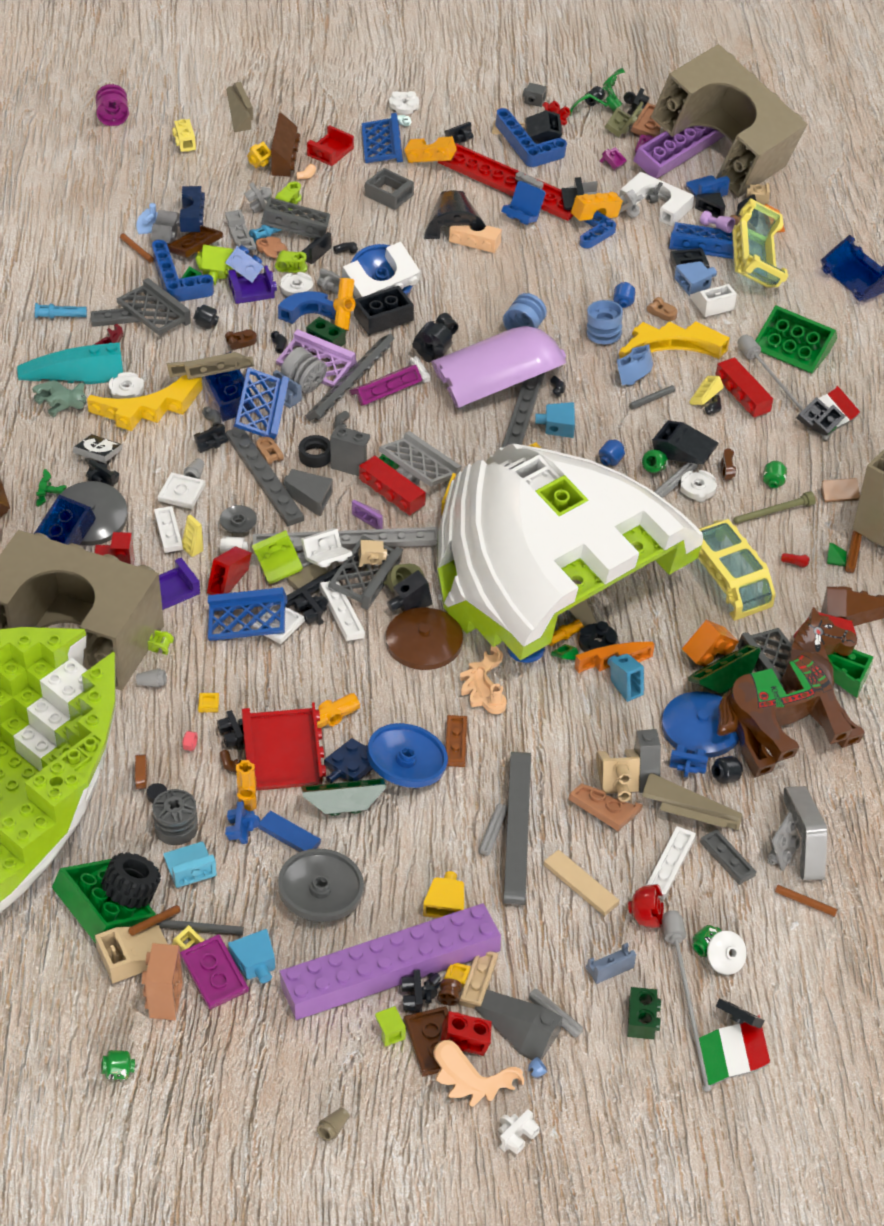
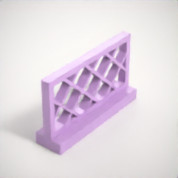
M298 329L294 332V339L276 360V364L282 366L283 360L289 355L290 351H293L292 349L295 345L304 347L309 352L316 353L317 355L314 357L319 358V360L323 358L331 359L330 362H325L327 367L333 366L334 370L326 372L321 382L330 387H333L357 363L354 352ZM343 364L345 367L336 369L335 365ZM336 375L334 381H330L326 378L328 376Z

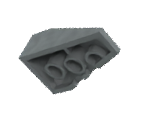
M486 990L481 1007H475V1010L485 1020L492 1021V1025L501 1032L500 1035L505 1040L508 1039L519 1054L530 1060L538 1057L542 1061L561 1032L562 1016L543 1006L494 991Z

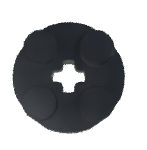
M605 621L589 624L580 630L579 645L584 652L617 644L618 636L616 631L608 626V623ZM595 638H600V639H602V641L599 642V640H594V639H595Z

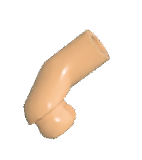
M309 164L304 171L296 172L297 180L312 178L316 172V166Z

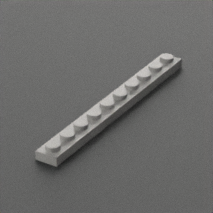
M438 527L338 531L341 547L346 549H353L362 535L375 541H383V545L387 547L433 546L438 543ZM323 531L288 533L295 550L303 551L301 538ZM278 533L252 534L253 545Z

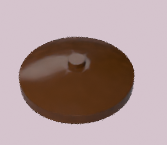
M420 607L406 610L398 614L389 623L386 630V646L390 655L400 664L418 670H432L446 666L456 659L463 645V632L460 624L448 613L435 608Z

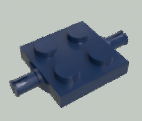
M351 738L326 757L324 765L333 771L326 777L327 782L333 783L338 778L358 781L369 773L373 768L367 758L368 745H363Z

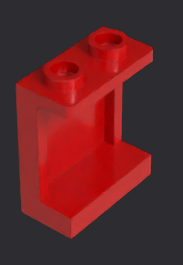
M331 125L327 127V135L318 142L313 140L307 142V156L330 166L336 164L354 149V136Z

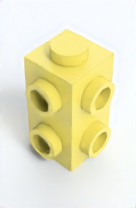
M190 119L174 121L175 127L172 128L173 137H175L176 146H179L181 152L196 150L195 135Z

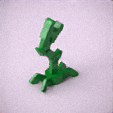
M47 469L43 470L44 477L39 483L38 492H36V496L39 498L36 501L37 507L46 502L45 496L47 493L60 495L67 489L66 485L59 487L50 486L51 482L49 480L51 475Z

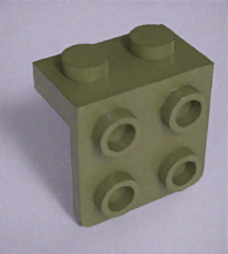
M641 102L630 116L617 107L606 123L605 128L618 138L622 133L626 134L630 126L635 123L643 111L641 107L644 103Z

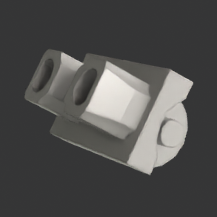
M254 182L249 184L251 189L244 194L249 202L253 201L249 205L254 213L261 209L264 211L266 207L265 200L268 201V197L272 196V191L264 186L259 190Z
M632 189L619 196L623 200L619 213L627 210L626 213L630 217L638 216L640 208L636 203L644 198L642 194L637 196Z
M321 268L317 284L325 291L330 290L338 294L339 281L343 277Z

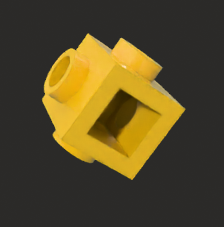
M264 141L258 145H253L249 149L248 161L255 168L264 167L269 163L271 151Z

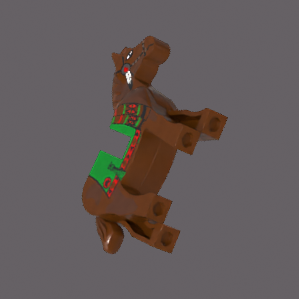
M815 607L812 608L809 619L800 627L790 648L787 658V669L781 680L784 689L771 668L739 677L735 681L732 690L723 696L719 704L717 735L724 736L736 732L740 742L741 754L754 778L771 773L777 762L796 755L799 749L798 743L790 738L780 726L796 722L811 715L824 729L829 743L837 742L842 748L859 743L865 734L864 730L848 717L846 711L836 699L833 667L827 656L834 652L843 656L850 655L857 644V636L852 631L835 626L828 616L819 615Z

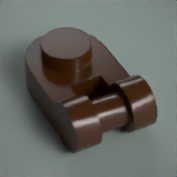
M250 329L236 333L229 331L225 334V339L229 342L230 348L236 350L254 345L257 342V334Z
M729 448L724 450L723 458L720 462L723 480H732L736 476V467L733 466L732 462L734 451Z

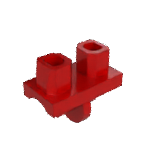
M552 101L550 104L547 102L542 104L545 110L560 114L562 125L565 126L567 124L566 118L570 115L568 107L564 106L560 109V105L556 101Z

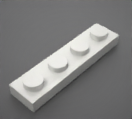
M330 581L320 583L319 589L328 600L327 605L345 640L364 638L365 631L346 595L329 588L328 584Z
M678 826L673 832L647 885L658 884L660 886L663 896H659V898L665 900L696 838V833Z

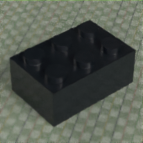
M399 286L354 299L356 305L354 317L368 335L414 321V304Z

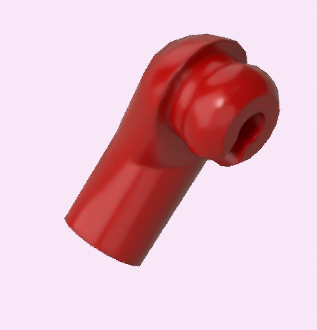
M783 553L781 561L804 568L809 565L810 558L807 555Z

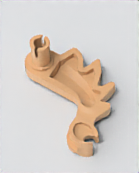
M491 645L490 655L484 651L483 661L469 663V670L460 673V680H467L462 686L461 695L470 694L471 707L483 706L491 714L503 713L507 705V700L502 694L503 686L494 684L487 676L488 672L497 667L503 660V653L497 646L493 647Z
M443 1040L437 1043L434 1048V1058L440 1066L435 1080L445 1085L454 1084L447 1095L450 1098H461L471 1094L468 1102L469 1106L473 1107L484 1095L487 1101H492L498 1089L502 1087L515 1090V1087L512 1085L513 1079H518V1084L524 1085L523 1072L520 1068L508 1067L495 1075L482 1077L454 1042Z

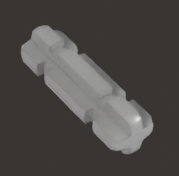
M521 171L516 173V180L543 189V182L537 181V179L527 174L525 175Z

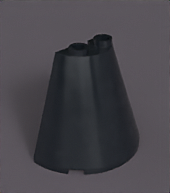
M443 191L440 193L430 217L424 239H440L441 226L472 225L473 231H482L486 225L463 191Z

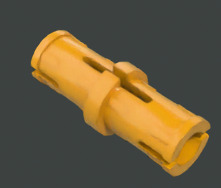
M576 619L570 624L559 626V629L554 631L549 645L553 646L559 641L570 639V636L583 628L582 622Z

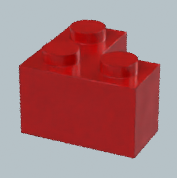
M113 532L111 545H95L94 553L102 556L110 554L122 562L134 565L132 533Z

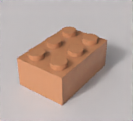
M152 943L151 952L146 954L147 971L142 973V984H144L143 996L146 997L145 1009L149 1010V1018L176 1020L183 987L179 945Z

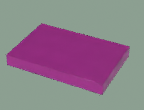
M219 934L180 952V957L209 1010L249 992V987Z

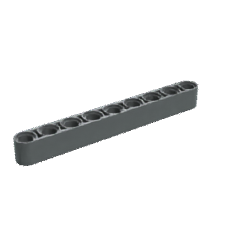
M511 752L504 904L525 905L531 772V753Z

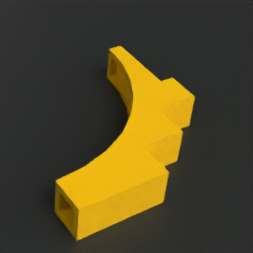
M669 321L660 330L642 322L633 329V338L625 347L620 349L619 356L623 358L632 352V348L649 345L651 353L662 350H688L720 359L728 351L730 337L696 321L686 329Z
M184 375L170 386L158 392L135 398L114 399L90 395L87 398L88 412L115 420L117 427L133 431L142 418L158 423L167 410L184 415L202 391V377L188 379L187 375Z

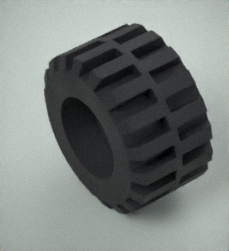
M130 852L125 854L118 853L109 862L101 881L102 889L108 897L112 898V901L118 902L119 905H125L129 908L145 907L152 901L161 880V873L158 872L159 869L154 866V863L147 860L144 856L142 857L135 853L131 854Z

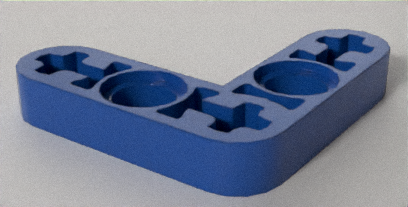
M596 211L592 220H584L593 228L580 236L579 244L582 248H592L616 232V223L599 211Z

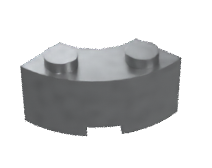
M158 210L156 221L152 226L151 240H164L166 243L175 241L178 226L180 227V214L178 212Z

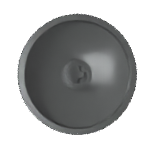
M96 481L77 483L65 489L57 497L52 512L54 525L60 535L72 543L86 546L99 545L112 540L113 532H121L128 517L127 504L122 494L114 487Z
M308 849L293 855L284 863L278 877V893L284 905L297 916L310 921L330 922L341 919L357 908L363 896L364 880L358 866L347 856L329 849Z

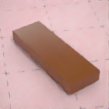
M447 715V766L465 767L467 716Z

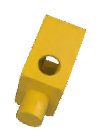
M447 871L444 878H434L423 903V916L440 918L464 910V882L457 880V874Z

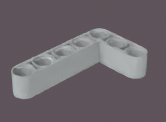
M806 786L785 787V805L788 811L791 812L802 837L800 857L801 879L823 880L825 878L827 852L826 823Z

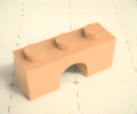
M471 225L451 226L449 229V242L495 253L501 243L502 229L486 225L482 231L471 230Z

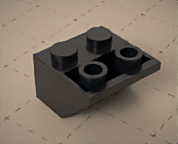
M545 110L525 118L526 133L534 143H543L561 138L560 114Z

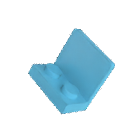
M198 842L163 854L176 888L217 876L215 858L213 854H208L204 842Z

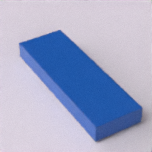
M271 810L260 821L258 829L299 852L316 849L321 844L319 837Z

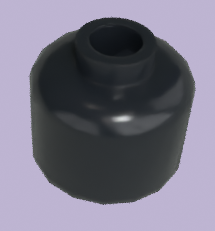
M203 304L201 307H197L193 319L196 325L205 329H211L213 325H217L219 316H217L215 308Z
M734 756L717 758L712 765V775L719 783L736 782L741 778L743 766Z

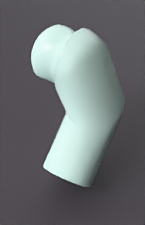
M397 115L399 124L403 126L411 124L409 116Z

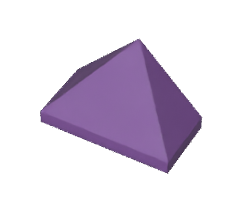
M352 501L353 516L376 529H383V516L379 510L359 501Z

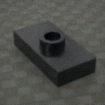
M719 998L716 1007L731 1014L730 1019L737 1023L743 1024V1022H746L758 1028H762L765 1020L729 1001Z

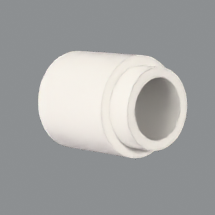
M226 536V538H221L220 553H225L235 546L248 551V542H245V538Z

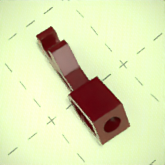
M115 324L114 330L108 328L107 335L109 337L101 339L94 345L119 343L123 337L122 327Z

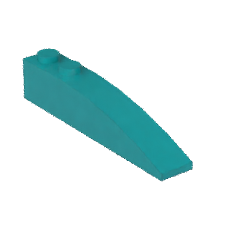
M120 342L70 348L32 359L17 366L18 380L41 381L42 379H48L50 381L67 380V383H74L75 381H83L84 384L107 383L111 378L115 379L118 377V374L123 373Z

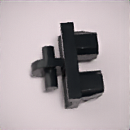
M640 88L637 96L629 91L624 94V101L627 104H631L627 112L631 115L641 102L644 103L641 107L642 109L646 106L649 97L643 94V88Z
M471 122L445 130V137L453 136L455 143L468 141V139L474 137L471 130Z
M223 424L210 427L209 430L202 433L194 434L195 443L200 453L211 448L217 449L221 447V444L228 442L225 425Z
M93 459L89 460V469L86 473L88 481L102 482L112 487L114 483L118 482L119 473L117 471L108 470L105 463H98Z
M306 589L302 590L301 597L294 600V608L297 612L307 610L302 613L307 624L315 621L318 625L324 623L321 615L327 610L328 600L324 596L318 597L315 595L312 597Z
M227 711L226 718L217 720L218 730L220 733L231 732L223 735L226 748L237 746L238 751L243 750V721L239 719L237 723L233 711Z
M413 970V976L401 977L402 992L414 991V995H403V1010H415V1013L422 1012V999H425L427 1004L432 1003V999L438 994L437 988L431 986L429 981L424 982V986L421 987L420 970Z

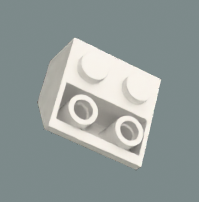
M730 284L690 294L691 300L704 317L735 309L737 293Z

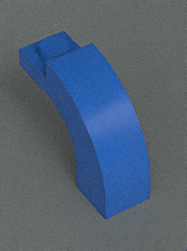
M307 291L296 293L285 298L278 305V319L291 324L302 315L310 313L320 314L335 320L336 316L333 301L328 300V294Z

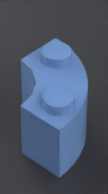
M649 345L632 348V352L629 355L617 359L622 385H633L637 380L651 372L653 359Z

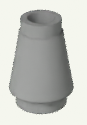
M199 458L195 459L184 469V476L200 479L205 465L204 461Z
M157 668L137 673V685L161 688L167 683L166 671Z

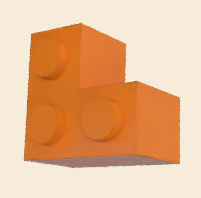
M706 619L683 646L682 650L696 664L705 667L713 661L717 653L725 656L732 653L739 641L724 626Z

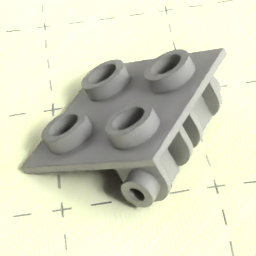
M791 812L787 814L771 840L773 849L767 856L768 863L771 865L779 864L781 871H784L787 864L790 863L794 852L799 848L801 842Z

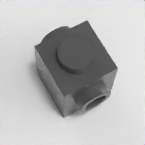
M529 83L523 91L524 103L542 107L546 100L547 86Z

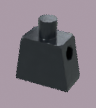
M419 570L395 585L393 588L395 598L387 601V605L392 612L399 608L404 612L409 609L428 607L433 604L429 583Z

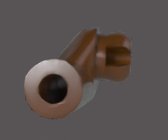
M222 750L219 754L223 768L236 773V764H239L242 760L238 762V759H235L233 761L229 751Z

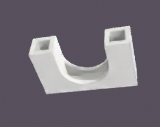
M643 172L638 173L620 189V196L633 189L637 196L642 194L643 199H645L647 194L653 193L659 182H662L663 185L658 192V198L665 200L666 203L660 208L659 221L670 226H674L675 222H678L693 208V194Z
M401 242L386 248L385 258L395 273L389 280L377 281L370 278L358 260L343 266L342 277L354 279L355 281L353 294L356 299L396 286L403 289L406 286L415 285L419 281L421 272Z

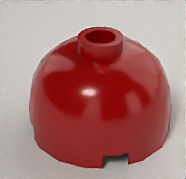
M658 884L642 886L635 891L632 901L628 902L629 913L633 914L634 919L641 926L660 928V925H662L664 903L660 902L659 896L663 895Z

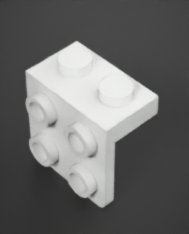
M336 528L301 538L305 560L320 567L330 566L331 562L346 561L348 557L352 556V551L341 547L338 529Z

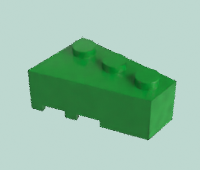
M855 649L848 656H843L836 652L827 655L833 667L834 683L857 698L870 673L874 657Z

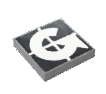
M90 434L73 447V453L105 463L122 450L123 444Z

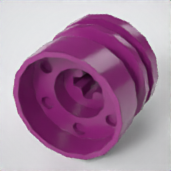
M115 84L102 86L95 95L98 119L108 126L123 124L129 116L127 93L122 87Z

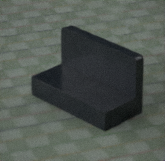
M575 177L574 188L561 189L565 210H572L576 196L584 195L581 177Z
M327 232L321 238L317 237L301 251L307 256L305 262L313 264L331 249V233Z

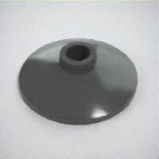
M242 505L231 506L220 515L221 526L232 533L247 532L257 522V515L254 510Z

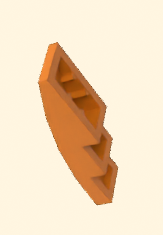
M653 641L629 642L596 648L576 655L575 669L580 673L596 667L600 672L610 668L607 662L611 656L618 657L623 654H629L635 660L641 662L653 657L655 644Z

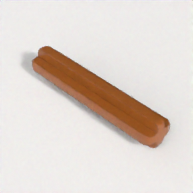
M856 531L852 533L845 571L850 573L855 572L862 535Z

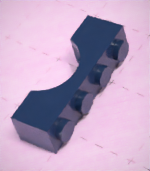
M182 186V207L184 209L180 210V232H200V226H203L205 192H202V186Z

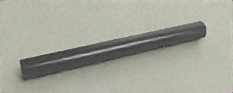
M164 920L157 924L160 928L184 930L189 925L194 931L233 935H243L244 927L175 920Z

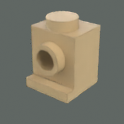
M766 183V185H750L746 189V198L755 194L757 202L768 205L770 197L769 183Z
M360 541L358 552L360 567H363V564L381 565L382 560L387 559V549H384L383 541Z

